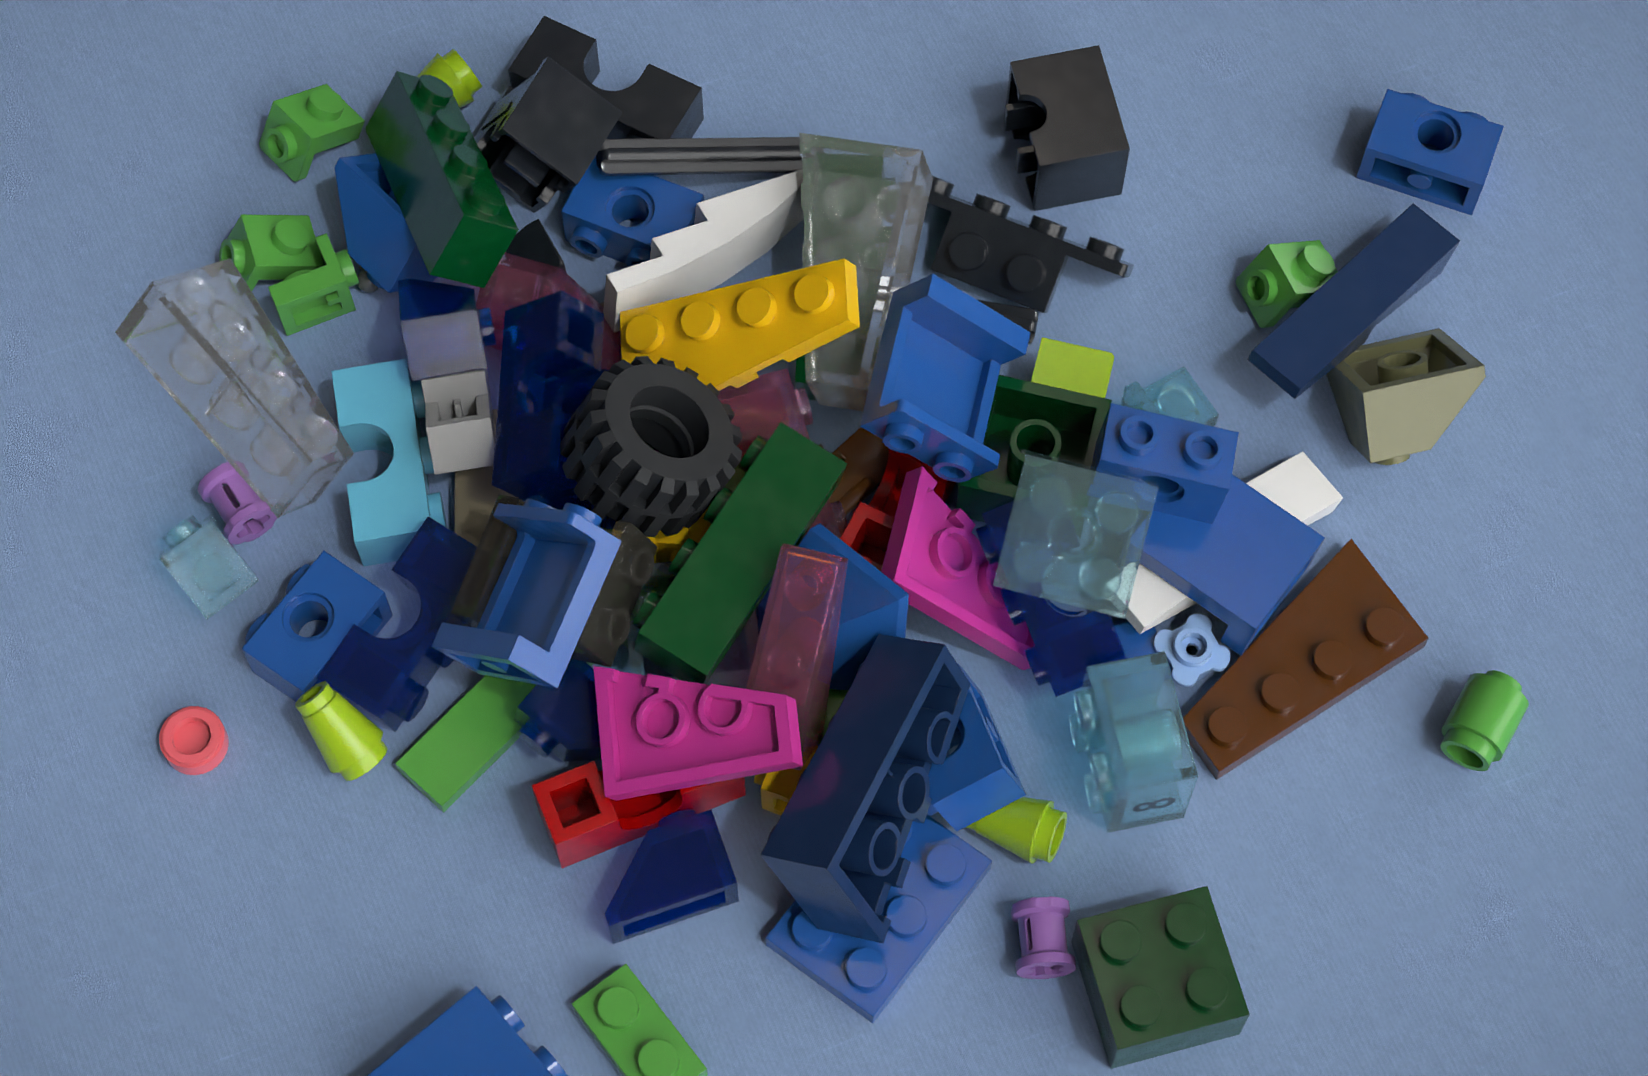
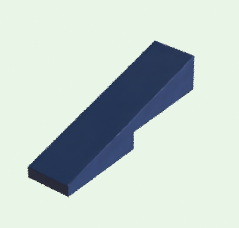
M1413 203L1251 351L1247 360L1291 397L1296 399L1362 346L1378 323L1441 274L1460 240Z

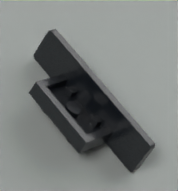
M920 172L917 182L909 179H900L897 191L952 212L931 267L933 271L1042 313H1047L1068 257L1122 277H1129L1134 265L1121 260L1124 249L1091 236L1087 246L1078 244L1064 238L1067 230L1066 226L1036 215L1032 216L1031 222L1028 225L1007 217L1010 205L976 193L973 203L951 195L954 184Z

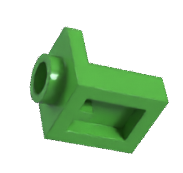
M327 233L315 237L324 266L314 270L296 271L284 278L282 282L268 287L287 336L356 310L349 287L359 284L354 266L346 249L335 253Z

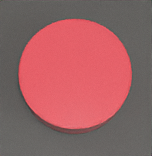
M189 706L177 710L166 719L159 734L160 748L168 763L178 772L187 775H200L213 770L222 762L228 750L229 739L224 725L214 712L204 707Z

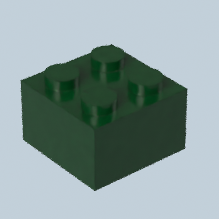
M999 375L983 445L1000 454L998 468L973 477L968 481L960 482L956 509L961 508L972 520L1079 544L1090 496L1086 495L1096 440L1112 400Z
M1208 886L1077 920L1071 943L1110 1069L1240 1034L1250 1013Z

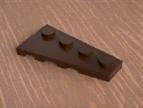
M1350 539L1181 719L1178 729L1217 780L1424 648L1429 638L1358 546Z

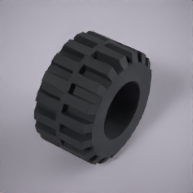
M648 356L635 357L631 364L624 359L614 363L609 371H604L569 419L563 430L566 435L560 442V454L567 458L562 465L563 471L567 479L576 481L577 485L573 491L580 501L588 500L594 506L592 512L600 516L602 520L607 516L616 521L615 528L629 533L632 527L637 528L643 537L655 538L660 530L666 536L678 534L684 526L690 528L698 521L716 495L736 472L734 469L740 463L742 450L737 447L742 440L740 427L731 424L735 414L730 405L722 404L717 396L720 392L711 383L707 386L697 379L699 374L688 367L684 371L675 368L674 361L660 358L657 364H654ZM645 442L653 446L657 451L649 447Z

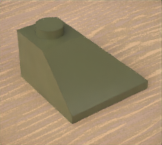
M1440 328L1362 345L1326 374L1349 442L1370 463L1380 465L1399 464L1408 460L1410 454L1431 450L1486 377L1485 365Z

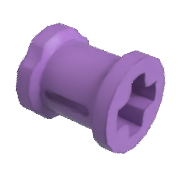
M232 460L212 469L199 482L197 488L203 501L213 503L226 524L223 530L229 543L235 545L250 542L262 536L272 528L279 516L273 503L263 501L251 482L252 470L248 463L243 460Z
M1034 897L1018 901L1012 905L1011 918L1012 921L1018 923L1021 958L1015 962L1018 976L1027 979H1050L1066 976L1076 970L1075 956L1068 953L1065 918L1070 913L1068 900L1059 897Z

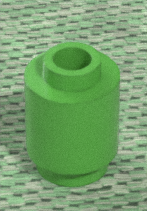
M1489 670L1486 674H1471L1441 729L1444 739L1440 747L1444 754L1457 764L1475 771H1487L1492 762L1501 760L1529 706L1527 698L1521 692L1522 686L1513 677L1496 670Z

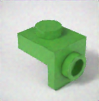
M323 84L273 101L259 146L279 168L296 182L307 177L316 153L359 139L365 120L327 84Z
M241 214L228 238L223 240L219 251L221 270L224 275L229 276L235 298H248L259 280H284V278L296 271L314 270L324 266L309 215Z
M1320 240L1268 244L1236 278V286L1259 327L1268 328L1273 327L1290 308L1300 307L1338 271L1332 256L1325 250Z

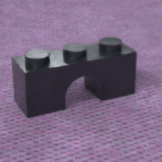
M543 16L508 69L511 87L515 89L535 74L543 60L549 56L623 112L606 139L692 138L704 119L702 87L651 64H648L640 78L626 89L607 91L592 84L600 72L596 39L546 16Z

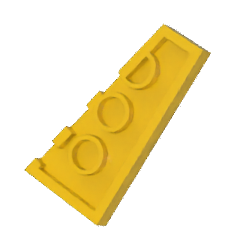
M843 258L620 312L622 360L624 359L631 364L635 357L648 356L654 364H657L660 358L674 361L675 368L684 371L688 367L699 374L697 377L699 381L706 386L711 383L718 391L730 385L739 388L759 378L758 371L782 359L791 362L860 327L856 266Z

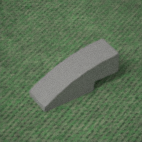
M481 328L420 337L421 384L425 400L426 432L434 474L498 465L495 425Z

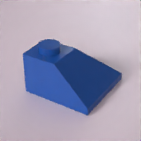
M376 153L339 157L334 169L348 254L366 271L368 279L374 285L386 290L388 293L425 287L431 284L438 277L429 274Z
M819 523L810 528L758 606L757 651L768 666L773 669H779L799 687L849 690L859 666L866 659L878 634L905 638L909 594Z

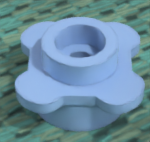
M1192 614L1187 618L1186 624L1173 631L1168 629L1160 630L1155 636L1154 650L1157 654L1166 657L1172 670V680L1179 686L1191 687L1197 681L1207 677L1212 670L1223 671L1230 662L1229 649L1218 644L1211 632L1212 622L1205 615ZM1193 645L1197 648L1198 653L1196 655H1189L1186 652V647Z

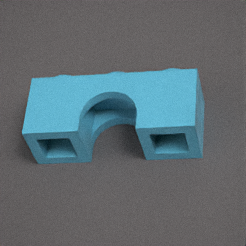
M407 359L331 371L338 424L347 452L379 450L393 457L389 467L378 477L347 484L354 543L363 567L439 554L436 531L447 530L441 492L430 494L427 474H433L434 469L428 437H422L419 418L425 417V400L421 380L413 381Z

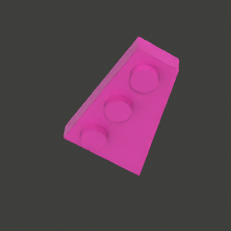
M923 466L906 472L881 572L909 594L908 604L1021 670L1039 666L1052 613L1050 605L1004 555L994 557L972 533L976 524L961 508L951 510L933 490L937 481Z
M593 666L604 793L607 798L617 801L803 766L796 699L790 696L718 684L707 685L652 674L641 675L622 672L612 668Z

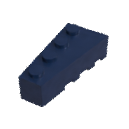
M878 634L866 659L859 666L856 677L837 713L831 718L827 731L807 769L801 774L797 787L778 823L773 827L768 836L767 843L760 854L818 929L884 944L891 920L881 914L890 887H903L911 862L901 858L912 822L924 823L932 799L929 797L930 782L928 774L932 763L944 764L970 687V682L945 644Z

